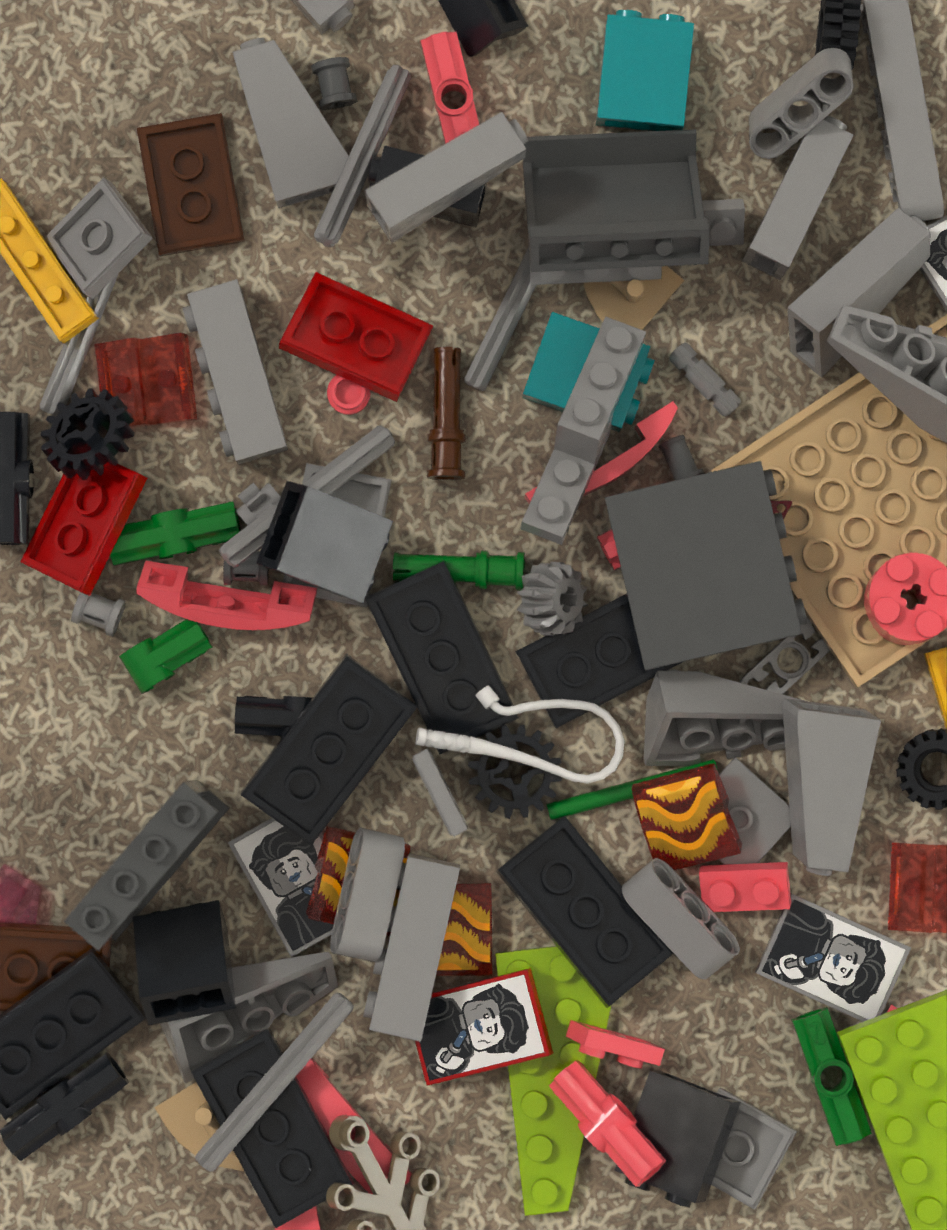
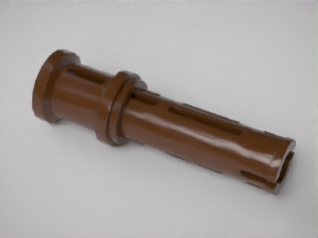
M453 347L434 348L433 429L427 434V442L432 444L431 469L427 471V478L432 480L465 479V471L461 469V444L466 442V434H464V430L460 429L461 348L456 347L453 350Z

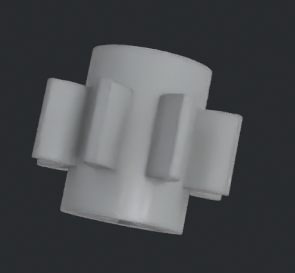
M252 483L238 495L244 504L236 512L249 525L277 504L281 496L269 483L260 490Z

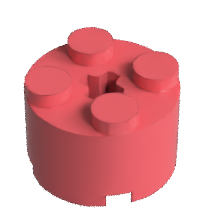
M904 553L894 556L885 562L872 575L864 593V607L872 626L878 634L896 644L914 645L930 640L947 627V567L942 562L922 553ZM910 589L916 591V598L921 600V604L915 605L911 610L906 608L907 600L901 598V594H906Z

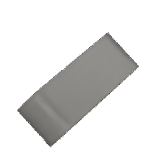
M827 48L820 51L752 110L748 122L749 143L754 154L766 159L780 156L847 100L852 94L853 76L851 60L846 52L838 48ZM830 73H838L841 75L834 79L824 77ZM796 101L808 102V104L804 106L792 105ZM767 128H771V129H775V130H776V131L773 132V133H762V132H761L763 129H767Z
M361 827L356 831L350 848L331 934L330 949L333 954L370 962H377L380 958L404 857L405 841L403 837Z
M658 858L653 859L622 885V894L629 906L698 978L706 980L739 954V943L733 933L665 861Z

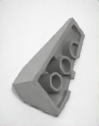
M843 305L839 310L827 342L919 428L947 443V337L932 334V328L918 325L915 329L896 324L892 317Z
M657 671L646 699L645 766H690L701 763L700 754L725 750L727 759L741 757V750L758 744H763L769 751L785 749L782 710L784 698L804 700L699 671Z
M322 952L232 967L236 1009L160 1023L184 1082L187 1083L195 1079L191 1073L195 1069L233 1049L251 1035L256 1036L268 1029L273 1020L281 1014L297 1016L338 987L330 953Z

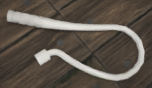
M489 685L480 690L475 696L486 710L491 708L500 715L509 716L540 709L567 708L591 711L603 718L612 729L616 740L615 753L609 765L593 774H578L538 757L472 736L468 737L467 735L427 730L425 728H418L415 744L419 746L425 745L426 747L512 760L539 768L573 782L585 784L603 780L616 771L623 758L625 743L620 725L607 710L595 703L581 700L551 699L506 707L498 703L500 698Z

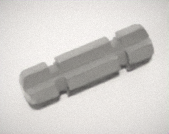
M688 343L679 345L671 353L670 361L679 371L683 369L686 372L685 377L707 400L712 399L715 402L713 406L722 416L730 415L740 405V398L731 389L727 390L724 387L726 383L703 359L699 361L695 357L697 353Z

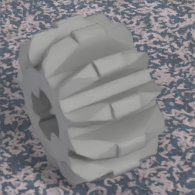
M563 562L532 565L530 574L522 576L523 590L517 592L522 597V603L517 611L525 614L523 619L524 625L534 629V632L546 636L573 632L575 623L583 622L581 609L588 606L583 601V594L588 587L580 584L581 572L574 571L571 565H566Z

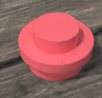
M338 375L331 379L327 388V397L330 405L341 414L353 415L359 413L367 406L370 400L371 392L369 389Z

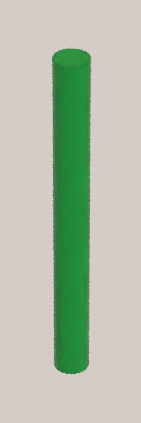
M712 759L547 803L546 805L550 820H555L564 816L645 796V790L702 776V780L719 776L716 762Z

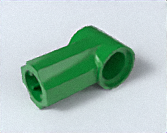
M186 619L155 639L150 637L121 654L119 658L141 694H144L153 689L155 684L174 676L175 670L203 655L213 646L200 624Z

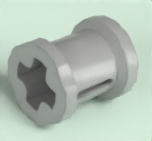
M80 592L72 612L71 622L79 624L81 621L105 629L106 635L113 637L123 615L126 601L119 598L115 602L94 593L88 596Z

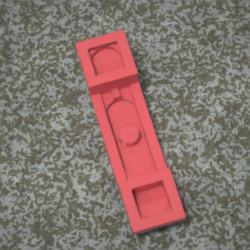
M674 401L635 425L634 429L642 441L595 470L584 495L599 490L626 474L654 448L672 422L678 409ZM537 487L525 494L529 504Z
M145 560L136 593L165 611L205 625L237 630H271L291 627L310 621L317 588L274 581L271 594L210 585L188 581V567Z
M311 1058L296 1077L329 1136L330 1126L337 1117L341 1115L362 1117L328 1079L329 1077L314 1059ZM367 1124L370 1132L367 1143L385 1177L388 1178L392 1158L391 1148L384 1144ZM355 1127L351 1131L352 1141L354 1140L356 1134ZM335 1148L347 1171L368 1193L373 1194L352 1153ZM409 1169L407 1171L405 1185L408 1182H410V1177L412 1175Z

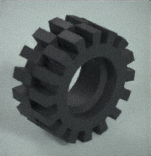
M821 0L815 55L827 48L841 49L850 57L853 70L856 59V47H858V32L860 30L861 0Z
M931 729L915 736L903 747L904 750L899 754L897 760L899 768L896 769L897 777L901 778L902 783L899 785L902 791L906 790L910 795L908 798L912 802L917 801L921 803L920 807L926 809L934 807L935 810H942L947 807V784L937 786L929 783L923 776L922 763L924 758L933 752H941L947 755V729Z

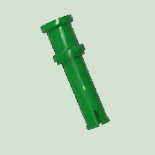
M481 550V552L476 553V557L399 554V552H394L393 581L402 580L445 560L455 582L475 583V587L486 590L489 585L515 586L517 591L524 588L522 576L525 575V552H518L516 556L490 555L488 550Z

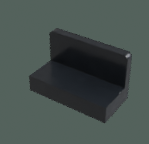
M438 0L469 57L478 55L496 40L514 36L528 27L515 0Z

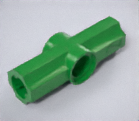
M232 501L189 511V508L170 510L150 516V520L127 523L110 556L113 565L118 566L154 557H159V559L173 558L174 554L184 552L191 554L197 552V548L226 543L241 531L235 503Z
M828 1008L813 1010L791 1019L810 1072L811 1082L816 1089L835 1145L850 1144L872 1134L854 1084L853 1072L847 1064ZM828 1066H839L842 1070V1079L839 1084L834 1087L823 1086L820 1079L823 1070Z

